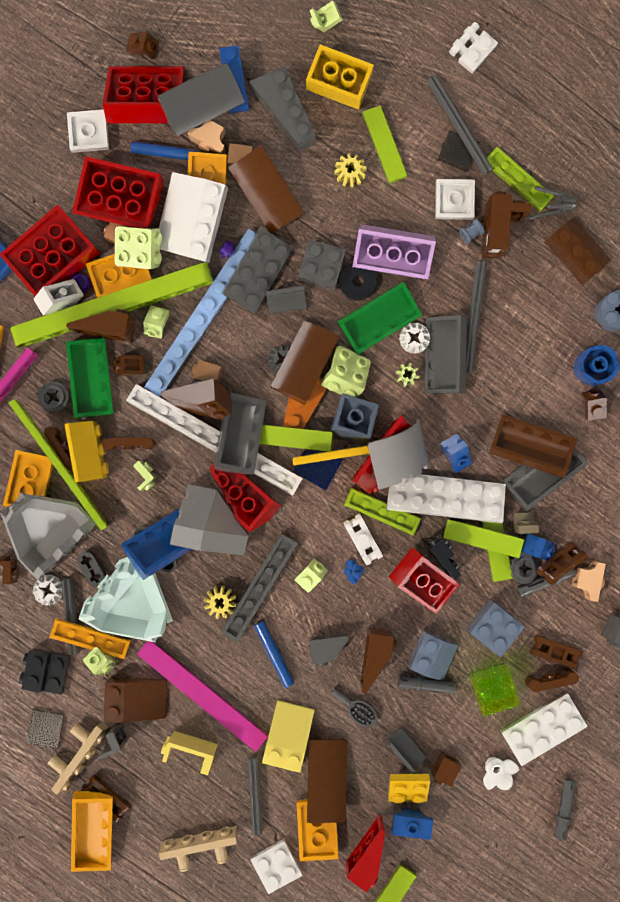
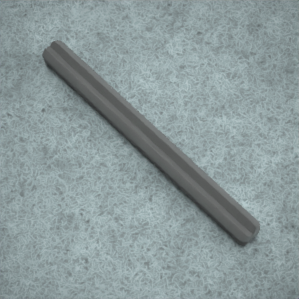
M431 76L427 81L482 174L489 173L492 170L490 162L438 76Z
M477 261L467 324L466 373H471L473 367L487 262Z

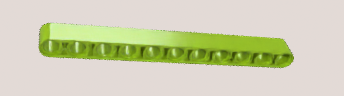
M200 263L11 327L10 330L16 347H26L71 332L72 330L66 327L69 322L106 311L115 312L116 309L130 312L210 285L214 281L208 263Z

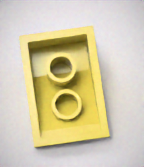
M277 700L262 763L300 773L314 709Z

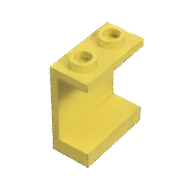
M174 731L171 737L168 736L163 744L161 754H164L162 762L167 761L172 749L175 748L205 757L200 773L208 775L218 744Z

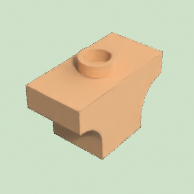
M209 120L201 127L192 128L188 131L190 141L199 145L198 147L206 153L210 151L213 154H226L225 146L222 144V140L226 135L224 127Z
M592 561L586 568L575 567L576 577H573L572 586L582 589L586 599L598 602L600 590L605 583L603 575L606 564Z

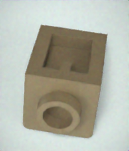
M533 513L513 514L515 533H539V525L534 524Z

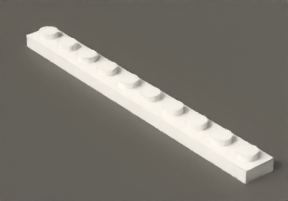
M135 385L126 399L128 403L217 452L220 431L141 386ZM259 453L257 454L254 474L293 496L303 478Z

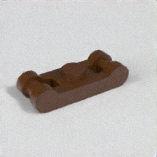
M46 427L44 430L45 437L68 470H73L69 446L66 441H62L60 438V429Z
M147 437L107 438L102 442V446L106 450H115L118 446H123V450H135V446H142L144 449L151 450L156 445L154 439Z
M570 543L537 569V573L541 577L544 576L546 582L552 586L579 563H583L588 555L584 551H579L577 545ZM552 568L555 570L553 573L549 571Z
M535 635L534 640L536 642L534 647H531V654L575 670L578 669L579 657H582V650L540 635ZM543 644L548 645L546 652L541 651ZM568 653L572 654L570 660L566 659Z
M566 668L561 674L547 673L545 677L536 679L533 676H528L525 679V684L531 691L538 692L576 684L579 681V676L573 670Z
M94 774L89 779V784L84 785L81 791L94 792V788H97L99 793L113 796V805L116 804L119 808L112 810V820L119 823L123 818V814L132 807L130 802L121 798L103 783L99 776Z

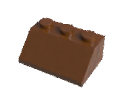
M575 217L565 223L545 241L546 245L581 285L592 278L611 260Z

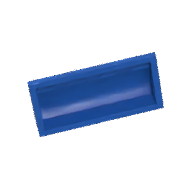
M179 509L121 544L128 559L143 580L191 550L190 548L170 545L174 523L179 517Z

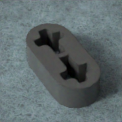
M90 551L79 555L78 565L90 585L98 586L106 577L98 558ZM84 556L91 557L92 560L89 563L92 568H90L88 563H83V560H85ZM92 570H94L95 574L101 575V577H99V582L98 580L92 579V577H94V573Z

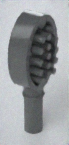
M336 687L332 690L331 694L348 707L349 715L355 723L363 727H371L376 723V711L369 702L358 698L352 700Z

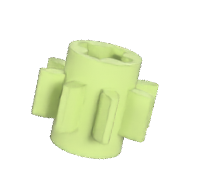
M409 363L408 367L401 364L400 368L402 371L395 372L399 375L397 382H404L403 387L409 382L413 386V379H419V376L415 373L418 368L413 369L411 363ZM405 371L407 373L411 372L412 375L410 376V379L408 377H403Z

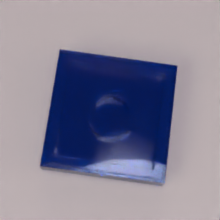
M305 449L302 456L329 451ZM344 458L296 465L293 472L327 490Z

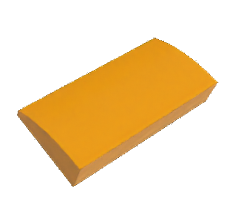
M74 791L72 798L71 872L111 870L113 796L97 792Z

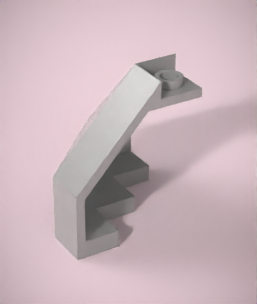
M188 484L186 497L183 498L179 509V517L174 523L170 545L199 551L245 555L249 533L235 519L231 507L227 504L220 491Z
M20 493L13 504L0 512L17 559L37 580L50 571L96 525L94 520L77 502Z

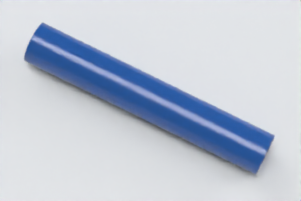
M135 141L131 142L130 147L131 153L188 160L189 152H200V150Z
M264 620L256 623L253 626L284 688L293 685L295 682Z

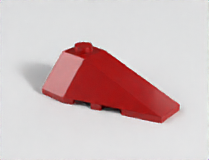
M214 463L209 468L218 487L221 488L227 504L230 505L235 519L249 532L269 521L282 506L246 474L215 470Z

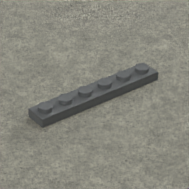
M281 533L221 633L236 642L239 641L298 543Z

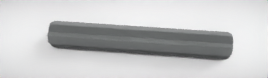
M63 579L62 590L65 621L77 624L73 579ZM68 643L69 654L76 655L80 653V646Z
M249 757L248 770L252 834L261 835L263 827L259 758Z

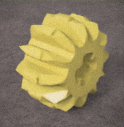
M349 153L347 154V159L341 156L340 162L335 164L337 169L334 170V174L338 176L337 181H343L344 187L347 183H350L352 188L354 187V182L360 185V179H365L366 177L364 172H366L367 167L363 166L364 160L358 161L357 154L354 158H351ZM349 168L353 169L352 173H348L347 170L349 171Z
M223 585L220 591L215 586L213 588L214 593L210 590L207 592L209 597H205L204 601L210 604L205 605L204 608L212 609L209 612L210 616L216 612V619H219L220 613H222L223 618H227V612L232 614L234 611L231 607H236L237 603L232 602V600L236 599V595L229 596L232 589L224 592L225 586ZM220 598L224 600V606L222 604L220 606L217 605Z

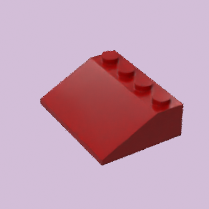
M109 66L102 103L106 122L115 124L168 123L157 96L184 83V66Z
M85 156L72 213L127 227L148 229L161 197L164 179L159 173Z
M57 204L3 250L0 256L30 292L36 296L42 287L72 279L86 267V263L93 261L101 253Z
M399 416L393 421L381 439L400 433L411 426L402 416ZM370 454L351 479L353 483L368 494L371 492L375 493L378 490Z

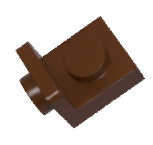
M143 355L118 356L113 363L114 372H117V377H122L123 375H144Z

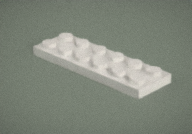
M421 474L410 478L409 475L402 478V483L389 487L387 510L502 523L506 484Z

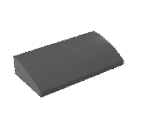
M223 63L157 96L173 134L177 136L245 103L227 63Z
M455 315L426 318V328L430 334V342L425 349L424 394H466L467 317Z
M231 393L232 415L225 416L222 419L214 469L254 475L266 401Z
M574 449L564 478L522 465L502 482L506 484L507 490L525 513H527L585 468L588 463Z

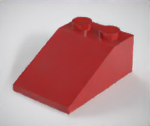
M413 547L388 576L397 587L435 614L438 613L460 585Z
M380 814L345 861L347 879L365 892L370 887L373 888L378 881L385 837L383 818Z

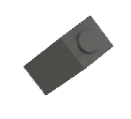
M339 633L309 637L312 664L325 666L328 665V662H332L348 641V634Z

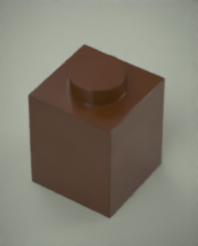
M441 751L431 771L434 781L441 786L446 784L452 787L461 769V764L458 759Z

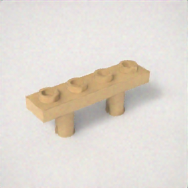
M104 722L97 725L92 733L79 723L76 724L70 733L82 742V747L70 764L65 763L57 755H54L47 763L60 774V778L51 789L56 795L62 791L66 792L72 786L74 776L79 775L85 767L83 763L94 755L96 745L102 743L106 738V731L109 726Z
M227 826L220 830H208L201 834L186 835L178 839H167L161 842L159 849L160 860L176 857L179 871L185 872L190 869L188 854L214 849L217 863L223 864L228 861L225 846L237 844V827Z

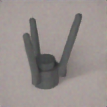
M536 186L535 190L560 196L556 200V204L547 206L548 209L556 208L557 210L528 216L527 220L572 212L576 207V199L574 196H568V192H559Z

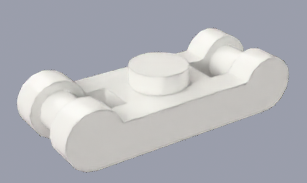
M360 513L355 515V518L343 522L366 566L371 564L372 560L383 557ZM359 524L361 529L354 532L353 527ZM372 547L373 552L366 554L365 549Z

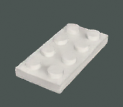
M565 691L502 729L501 733L518 762L523 766L588 726Z

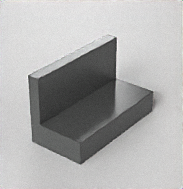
M304 286L266 291L270 315L307 309Z
M122 723L114 724L106 734L109 744L97 756L99 760L121 751L129 740Z
M399 727L387 738L388 746L412 774H417L415 768L427 757L406 731Z

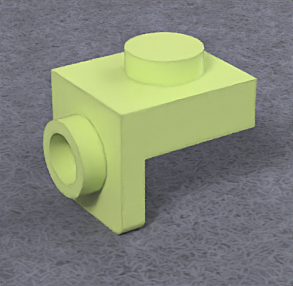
M331 1L318 11L313 8L310 10L312 25L315 29L318 28L322 32L329 30L343 20L334 1Z
M151 305L143 322L144 334L162 339L163 328L169 317V310Z
M138 461L133 465L145 479L138 489L140 491L144 489L148 491L156 484L154 480L157 477L152 472L154 470L147 461Z
M313 558L308 566L295 578V581L309 593L323 579L328 570L321 562Z
M95 647L83 659L84 663L95 675H107L118 662L114 656L105 655L99 647Z

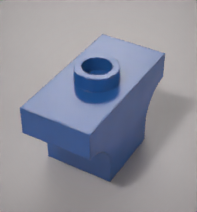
M458 434L440 443L442 451L455 473L472 465L468 445L464 440H461Z
M527 533L521 552L548 561L553 557L557 544Z
M402 808L401 812L393 813L391 834L431 840L433 818L423 815L421 810Z

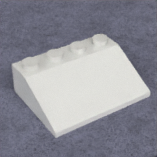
M172 172L159 225L160 233L162 234L160 250L209 263L228 187L225 184Z

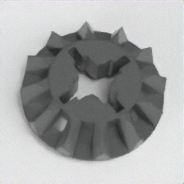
M280 345L274 347L269 353L268 365L275 374H277L282 364H277L279 361L278 354L285 357L290 346Z
M48 382L40 388L38 401L44 410L58 412L67 406L69 397L68 390L64 385L58 382ZM48 392L52 394H55L57 392L58 394L56 397L60 401L53 400L51 402V397L48 394Z
M521 553L520 558L515 557L511 560L512 564L509 569L515 582L528 584L536 578L538 565L532 555ZM525 566L528 569L522 571L519 569V567Z

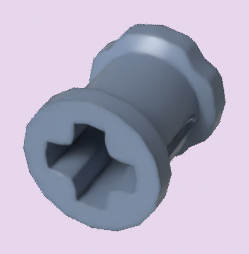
M475 219L468 227L461 228L459 233L464 242L469 244L473 238L483 235L485 231L481 223Z

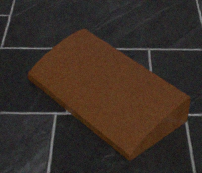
M262 145L228 167L266 229L271 234L304 213Z
M303 321L270 388L305 405L340 335L318 325Z
M502 414L489 453L564 478L577 439Z
M309 739L307 823L346 822L347 740Z

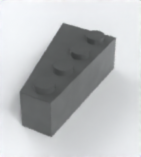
M285 66L249 81L251 92L258 98L264 109L269 112L272 119L283 130V133L298 152L315 145L314 131Z

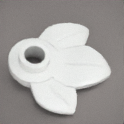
M496 757L489 758L485 763L486 774L483 778L485 787L488 790L495 786L502 790H509L513 785L512 775L519 771V767L509 759L502 761Z

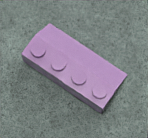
M360 224L353 267L428 279L436 244L435 236Z

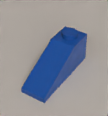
M235 45L219 48L222 64L227 63L245 102L231 109L230 113L249 111L239 47Z

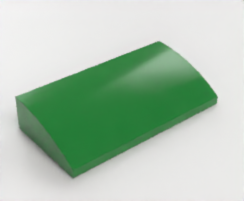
M399 282L336 322L358 355L419 318L422 314L405 283Z
M105 338L66 341L74 419L113 414Z

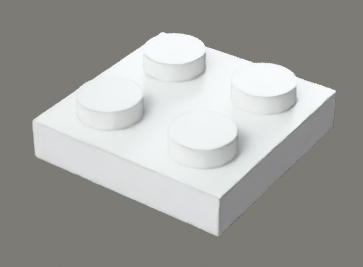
M104 110L67 113L69 146L72 153L109 150L108 125Z
M436 179L435 219L473 220L475 180Z
M285 838L250 858L268 894L303 876V872Z

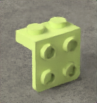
M116 227L115 264L117 266L143 269L158 268L162 261L160 253L162 234L160 233V228Z
M338 346L335 349L331 369L322 379L321 386L340 395L343 393L357 398L365 390L371 364L370 360L342 346Z

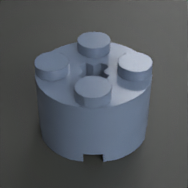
M620 290L613 291L604 296L594 309L596 322L600 324L602 329L608 332L620 331Z

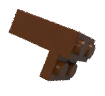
M503 191L492 193L485 204L483 258L501 259L503 252L509 250L510 222H522L531 212V204L525 203L522 200L512 202V195L506 194Z

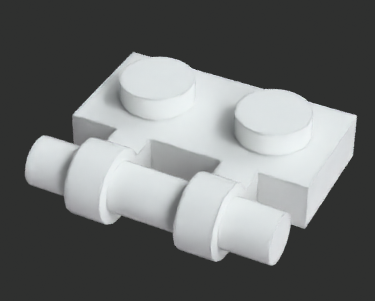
M476 22L464 30L463 36L457 39L449 50L452 56H455L457 53L462 55L458 62L471 74L476 71L498 45V42L485 31L480 36L476 34V31L479 29V25ZM468 40L473 43L469 48L465 47V43Z

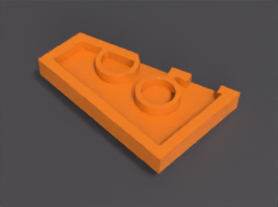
M321 378L318 379L305 405L289 398L283 427L305 428L327 389L321 386Z

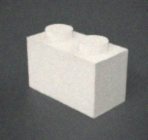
M72 279L42 287L35 296L34 301L44 316L75 306L84 295L76 281Z

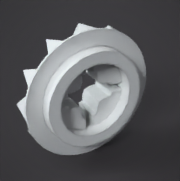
M410 323L403 327L400 333V344L405 351L414 354L420 353L429 345L430 334L425 326L419 323ZM409 332L414 335L421 332L418 336L421 343L413 341L409 344L411 340Z
M44 575L33 584L32 593L35 596V600L40 602L41 605H53L60 601L63 596L62 582L54 575ZM48 585H50V590L53 593L47 594V596H45V590H43V587L46 588L48 587Z

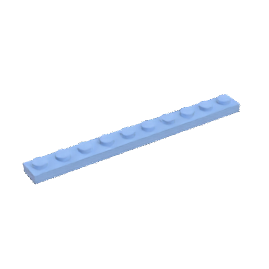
M250 229L247 230L144 388L162 398L161 392L168 389L226 301L227 297L221 294L256 235L255 232Z

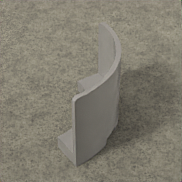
M417 419L413 426L400 433L368 443L378 489L402 483V478L409 475L410 478H414L422 473V468L427 469L430 463L420 419Z

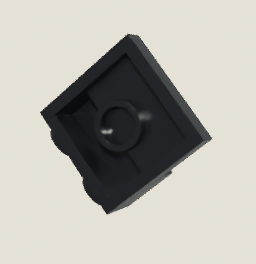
M434 534L426 541L428 544L425 547L447 574L456 580L461 574L458 572L460 567L451 559L455 555L451 551L453 546L446 539H440L439 536Z
M36 648L31 649L23 658V665H26L25 672H22L19 678V684H22L21 689L37 693L44 691L62 695L71 655Z

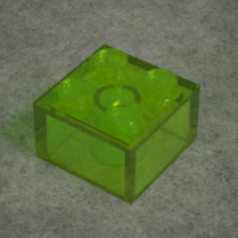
M505 663L467 674L479 712L483 717L521 705L510 669Z

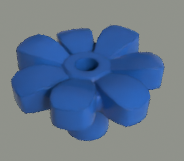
M349 559L346 561L344 574L348 575L347 579L349 582L355 584L361 578V574L364 573V567L355 564L354 559Z

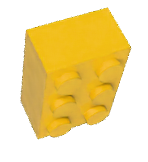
M320 44L306 78V90L359 110L371 80L374 65Z

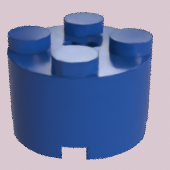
M592 346L578 354L574 362L573 372L586 385L597 386L611 381L619 371L618 356L608 346Z

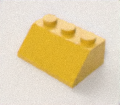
M95 421L65 424L75 482H88L107 478L109 467L107 462L104 461L103 455L106 454V451L100 440V436H102L100 424L98 425Z

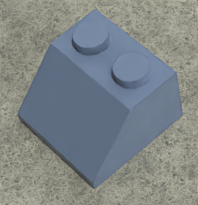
M342 393L330 432H334L333 437L366 446L371 439L379 404Z
M423 629L408 662V666L411 670L426 677L443 681L458 645Z

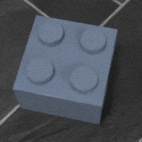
M489 599L466 629L499 657H502L525 627Z

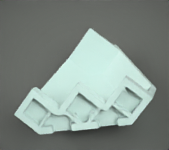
M128 557L120 559L115 565L117 569L111 576L106 575L97 586L99 589L97 593L85 600L79 620L100 632L156 642L157 637L163 636L166 623L173 622L157 576L154 573L143 580Z

